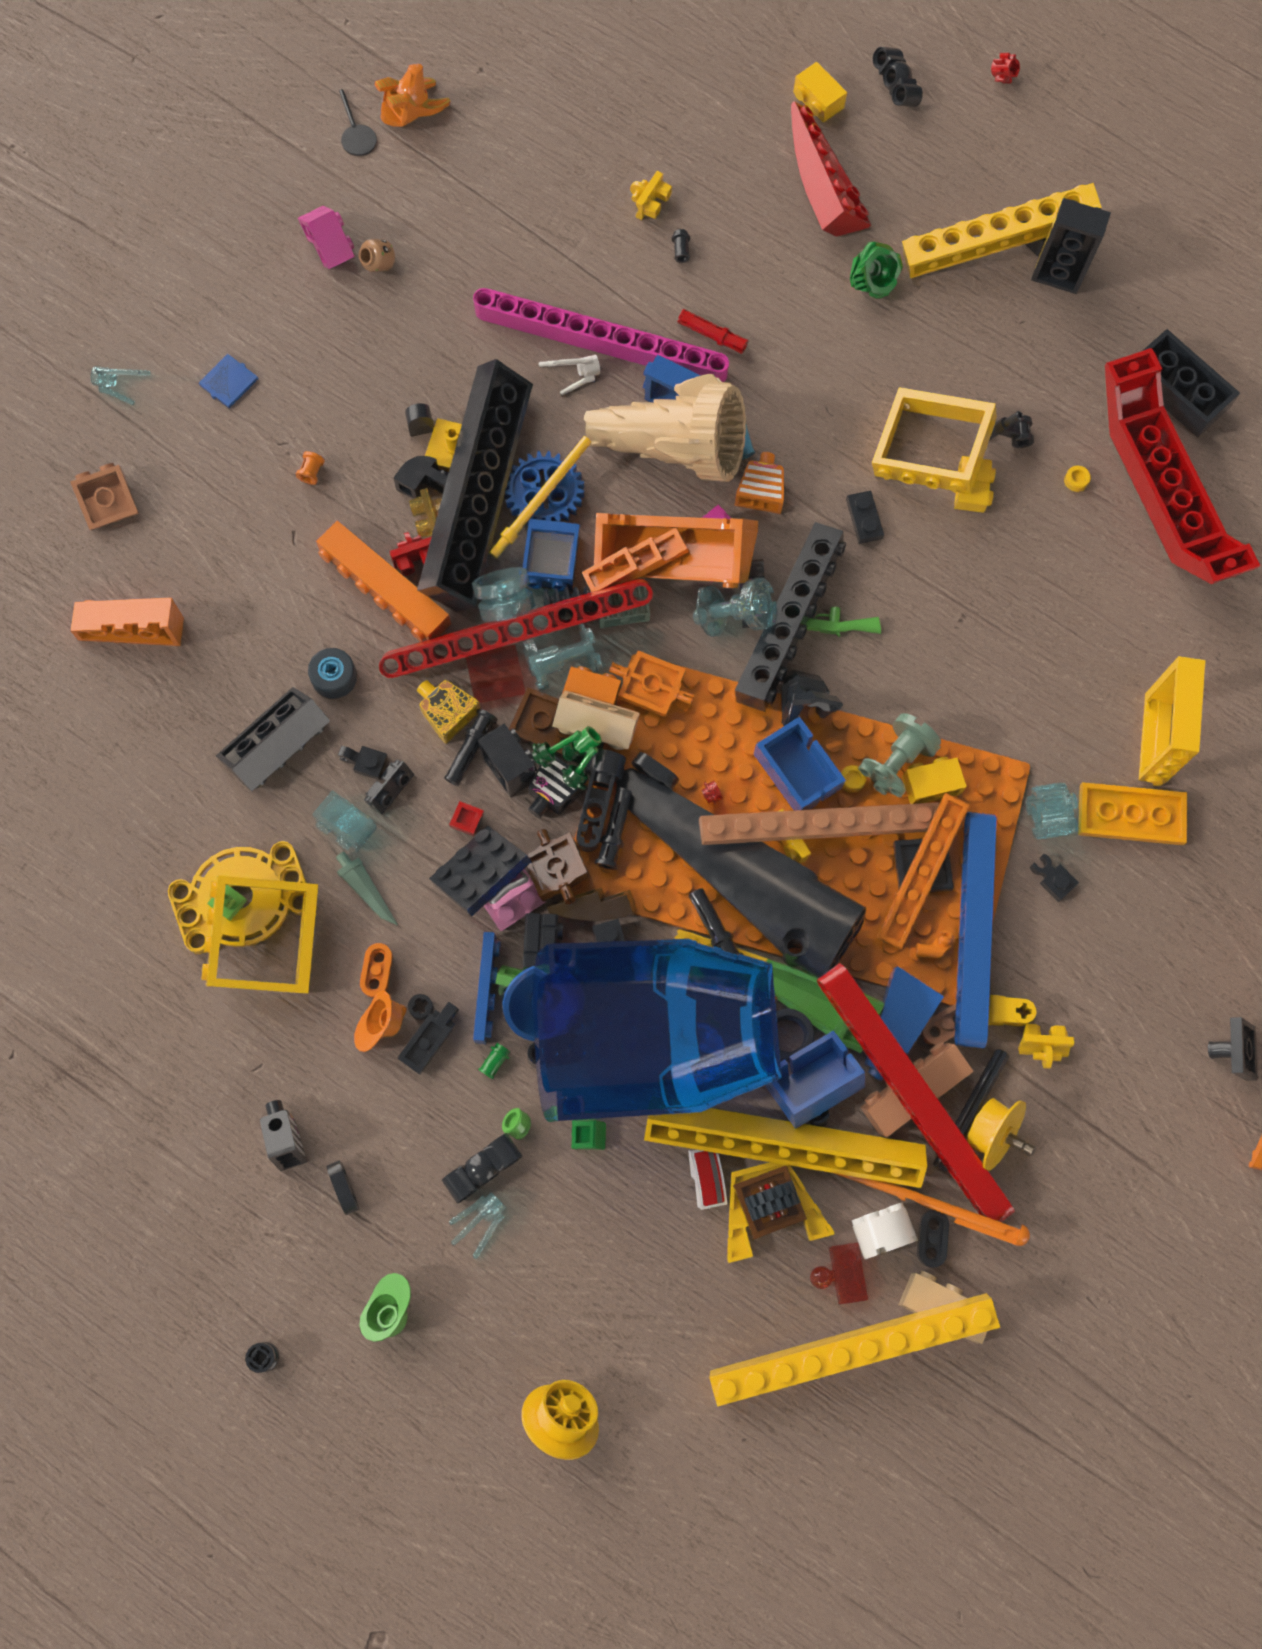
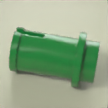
M496 1043L494 1047H490L492 1051L478 1069L492 1080L505 1059L509 1060L510 1058L508 1055L511 1051L499 1043Z

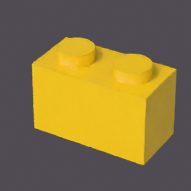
M815 62L795 77L793 93L796 98L812 110L814 116H817L823 123L844 109L847 92L818 62Z
M941 757L934 760L932 764H913L908 767L902 777L910 804L941 800L945 793L951 796L961 795L966 788L957 758L948 759V757Z

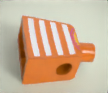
M762 452L759 461L751 460L748 462L737 489L734 506L781 514L784 502V467L774 464L775 455L773 453Z

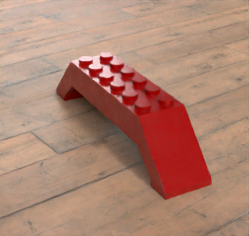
M1150 348L1107 362L1105 364L1110 437L1171 563L1210 584L1258 569L1261 565L1250 543L1245 545L1227 534L1163 406L1162 367L1153 349Z

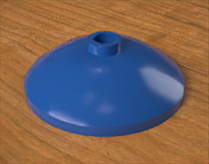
M554 964L536 965L522 971L511 981L503 998V1014L511 1030L518 1036L535 1042L567 1033L579 1020L584 1007V993L578 979L569 970ZM538 993H543L540 998H535Z

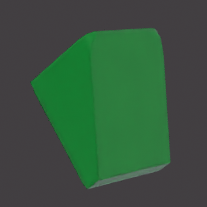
M598 1120L572 1121L571 1149L605 1150V1122Z

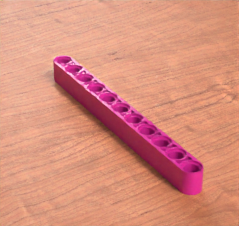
M488 288L478 289L473 295L475 314L483 321L645 366L649 361L653 362L658 354L701 376L714 374L721 382H725L727 379L729 360L726 355L716 351Z

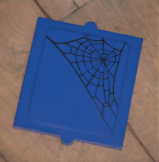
M227 354L199 382V385L211 394L212 399H218L230 408L258 380V377L248 370L244 363L240 364Z

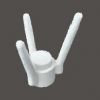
M596 355L539 363L540 367L577 365L579 375H584L585 378L561 390V395H565L586 383L594 382V375L600 374V365Z

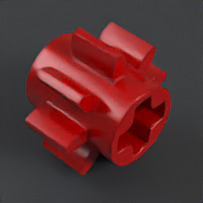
M1009 52L1000 53V59L993 60L991 73L995 77V82L1010 84L1012 82L1011 77H1017L1020 72V62L1016 59V54H1010Z

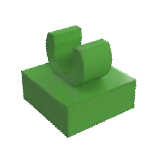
M229 885L225 887L223 916L231 921L246 903L247 899ZM211 898L207 903L212 908L214 906V898Z
M502 965L497 973L495 983L500 985L498 989L499 995H503L505 987H508L511 981L524 970Z

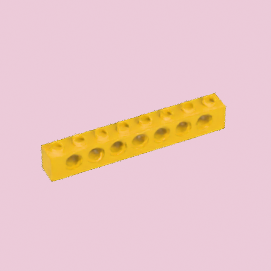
M1094 183L1079 185L1065 192H1056L1039 200L1033 199L1016 207H1007L993 214H984L970 221H961L953 226L943 229L938 228L930 233L912 236L902 241L903 255L910 278L1046 238L1063 198L1102 209Z

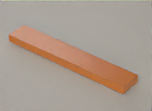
M947 793L943 795L877 935L878 939L900 950L903 949L970 804Z

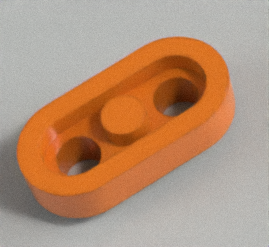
M375 943L369 946L365 952L360 988L370 998H374L378 992L387 991L393 954L385 944ZM377 955H384V960L382 962H375V957ZM379 981V987L371 989V982Z

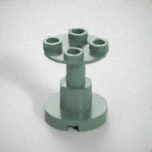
M902 713L894 721L892 726L898 738L891 746L893 753L884 764L866 758L858 767V770L864 776L869 777L874 782L873 787L883 795L889 792L897 797H902L906 792V788L902 780L896 775L905 762L912 763L919 753L924 756L933 757L941 748L939 746L941 739L937 733L925 722L922 726L915 723L914 721L917 717Z

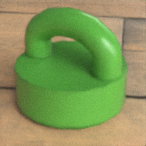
M519 1108L510 1110L502 1122L503 1132L508 1133L509 1136L517 1140L523 1139L531 1126L530 1117Z

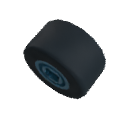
M326 648L317 652L311 658L308 665V676L314 689L321 696L329 699H338L346 696L353 690L357 682V671L351 657L345 651L338 648Z

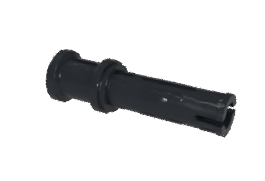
M477 709V717L472 726L466 729L465 735L467 737L450 769L444 776V780L455 786H459L463 775L479 748L478 740L487 735L492 725L498 721L494 715L483 709Z
M616 788L606 835H603L600 839L602 846L599 858L595 859L594 864L596 866L618 870L617 859L619 850L624 845L621 837L631 796L633 795L631 790Z
M699 888L690 893L688 897L711 937L712 948H716L718 954L742 960L744 958L743 953H739L732 940V933L726 931L705 890Z

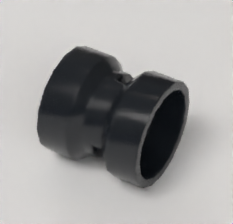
M270 1342L252 1345L245 1355L247 1367L255 1373L268 1372L277 1366L279 1361V1351Z

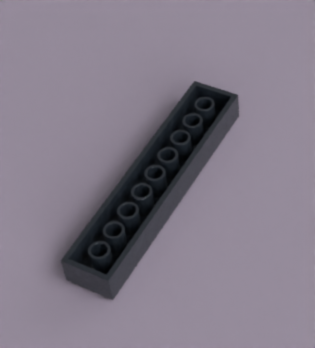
M498 359L477 366L417 591L455 612L476 607L533 383Z

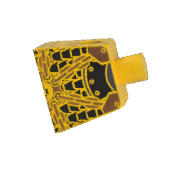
M425 680L417 688V692L425 698L419 704L421 712L445 744L461 731L477 715V709H480V704L475 698L447 680H444L437 687H434L428 680Z

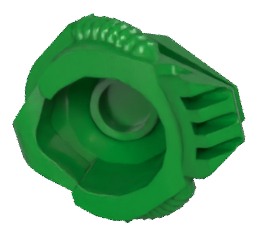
M868 242L863 251L853 259L849 278L851 287L855 288V290L869 292V296L874 299L888 296L895 288L897 278L903 268L901 255L896 253L887 244Z

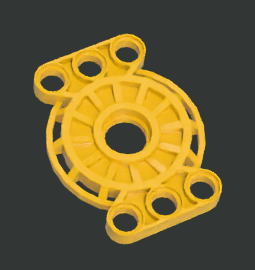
M285 841L277 842L272 846L270 854L251 847H234L223 850L211 856L200 866L191 884L186 880L178 879L169 885L168 896L187 949L194 954L204 953V944L200 948H193L191 946V939L197 934L204 935V937L211 936L212 925H207L208 908H213L207 903L211 899L209 897L211 881H216L218 875L285 881V876L289 872H297L299 874L298 882L307 883L296 851L290 843ZM281 848H288L291 853L290 857L285 861H279L276 858V853ZM241 852L257 854V857L242 856ZM234 854V857L226 858L221 862L218 861V859L226 855ZM264 857L268 859L267 864L264 863ZM213 863L214 866L207 872L205 877H201L204 871ZM198 882L201 883L199 889L196 888ZM179 886L188 887V895L183 899H177L174 895L175 890ZM250 887L253 892L251 903L245 908H241L231 921L224 916L222 917L220 944L229 947H246L258 944L269 938L280 928L289 910L296 915L302 916V909L294 908L293 902L296 897L303 896L304 892ZM188 910H194L197 914L195 921L189 924L184 923L183 914ZM279 917V919H278V921L276 922V924H275L272 928H270V927L274 924V922L276 921V919ZM263 933L261 936L255 939L247 940L248 938L256 937L259 934ZM225 937L239 939V942H230L223 939Z

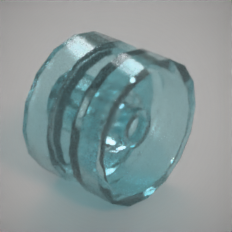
M525 568L501 569L483 575L473 581L472 586L475 597L482 600L478 605L482 620L487 622L507 620L525 614L536 606L532 591L526 589L530 581Z

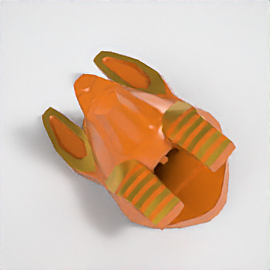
M421 64L409 65L407 72L401 80L387 77L375 81L377 90L379 92L384 91L380 118L385 124L393 127H403L418 117L437 114L448 107L451 100L449 98H428L427 89L434 87L436 81L433 78L423 77V66Z

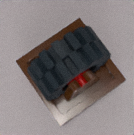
M786 1165L733 1185L753 1240L807 1220Z

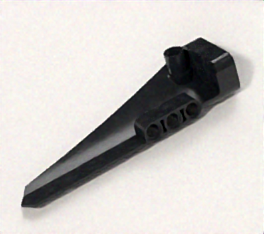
M633 768L624 770L622 780L616 782L617 788H625L633 792L628 810L761 932L783 954V960L788 966L801 967L804 971L819 979L839 963L863 926L866 907L819 881L818 876L813 871L763 842L702 845L699 818L700 816L714 814ZM791 948H799L801 952L798 954H793L788 950Z

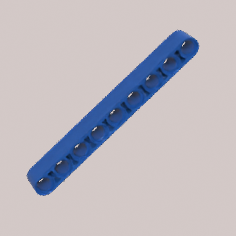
M967 812L964 823L955 1014V1044L958 1046L985 1048L988 1038L996 816L994 814Z

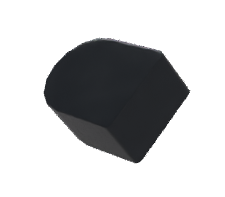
M417 403L407 407L405 415L410 436L432 433L434 424L429 405Z

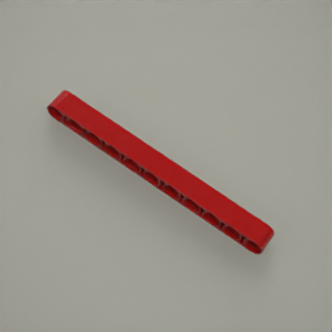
M635 579L394 649L382 656L379 670L383 676L395 678L640 607L651 601L653 596L652 588L646 580ZM638 586H644L648 592L645 597L636 598L633 595L634 589ZM611 594H620L623 597L622 602L619 605H611L608 602ZM590 600L595 601L598 605L596 611L592 613L586 612L583 609L585 602ZM562 608H569L572 610L573 615L570 619L563 620L559 617L558 612ZM538 615H543L548 619V623L543 627H538L533 622L534 618ZM514 622L520 623L523 631L519 634H513L508 629L509 625ZM494 630L497 632L498 638L495 641H488L484 637V632ZM462 637H468L473 641V646L467 649L460 646L459 640ZM438 644H443L447 647L448 653L440 656L435 652L434 647ZM415 651L420 652L423 656V661L415 663L410 659L409 654ZM394 659L399 667L396 670H390L386 667L385 660Z
M839 963L817 979L820 989L977 1213L999 1222H1003L1015 1212L1013 1206L988 1170L983 1168V1163L848 970Z

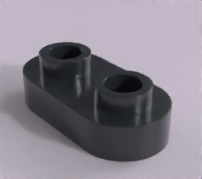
M930 1210L925 1212L920 1218L917 1257L922 1265L929 1268L941 1266L947 1258L949 1220L944 1213ZM931 1219L936 1220L938 1223L936 1230H932L929 1227ZM928 1248H932L935 1251L933 1259L928 1258L926 1255Z

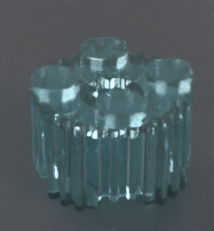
M1065 783L1031 787L1032 796L1026 798V811L1028 815H1032L1034 825L1036 826L1032 828L1035 838L1046 839L1065 836L1078 831V823L1073 809L1077 808L1078 801L1075 793H1069Z

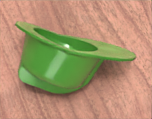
M397 1273L388 1274L376 1285L360 1316V1330L367 1340L373 1342L383 1341L388 1337L396 1336L405 1328L408 1319L407 1308L411 1299V1288L408 1280L403 1275Z

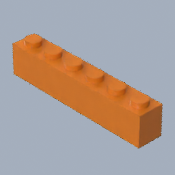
M338 520L316 541L319 548L318 554L325 562L334 563L337 566V571L344 578L348 579L350 577L356 582L355 586L363 594L369 593L373 596V600L382 610L387 608L393 613L392 617L401 626L406 624L411 629L412 635L420 642L439 637L451 625L450 616L428 596L417 591L418 588Z

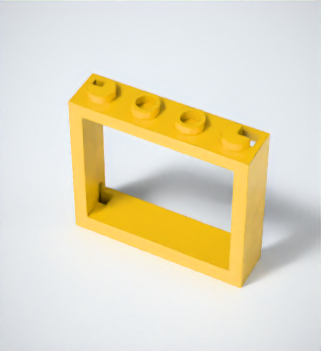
M899 387L872 461L874 476L882 477L884 480H898L910 485H925L931 489L941 488L951 490L954 493L971 494L997 419L996 404ZM908 411L981 424L965 472L886 459L902 412Z
M1178 656L1145 693L1139 768L1140 781L1153 783V786H1161L1199 753L1206 660Z
M218 875L216 881H211L209 897L214 898L213 909L208 908L207 925H212L211 936H205L204 953H209L208 964L202 965L201 980L206 981V986L308 994L318 884ZM226 885L304 892L295 984L217 978Z

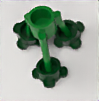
M587 726L582 731L577 730L570 737L563 738L552 747L547 742L533 744L534 751L532 755L539 766L542 765L544 768L551 767L552 762L556 760L554 752L563 748L562 754L566 761H576L580 764L578 767L570 765L568 769L563 768L561 770L564 773L562 776L563 781L573 789L580 788L584 790L586 788L584 782L588 776L583 770L590 759L598 752L596 746L602 742V739L594 728Z

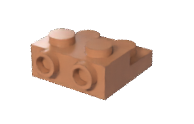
M109 463L99 467V472L90 474V471L83 472L75 476L76 480L70 481L86 523L91 531L139 514L130 492L131 489L120 465L115 466L114 463Z

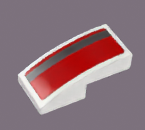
M689 1149L691 1177L695 1180L697 1206L703 1210L727 1205L719 1154Z

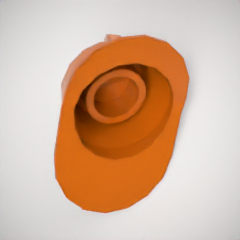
M386 991L378 992L357 1024L354 1033L356 1048L361 1052H367L378 1043L380 1038L392 1037L397 1034L401 1028L407 1008L391 1000L390 994Z

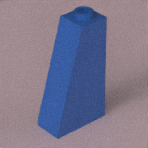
M897 966L890 974L883 998L884 1007L879 1016L904 1052L908 1054L944 996ZM867 1056L864 1064L870 1068L867 1073L882 1081L883 1077Z

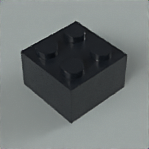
M504 723L479 739L478 744L481 757L511 798L530 785L537 768L532 753L528 749L524 751L521 747V739L513 728L509 730Z

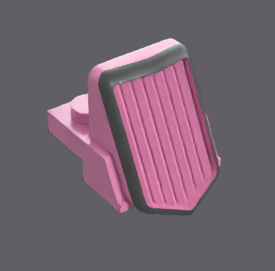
M523 869L483 907L499 931H503L527 913L544 904L545 901L543 902L540 899L533 881L526 870Z

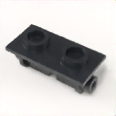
M396 760L394 763L391 762L380 776L385 782L381 784L376 781L368 792L365 793L364 801L370 806L373 805L382 815L391 806L404 787L409 784L415 774L404 761Z

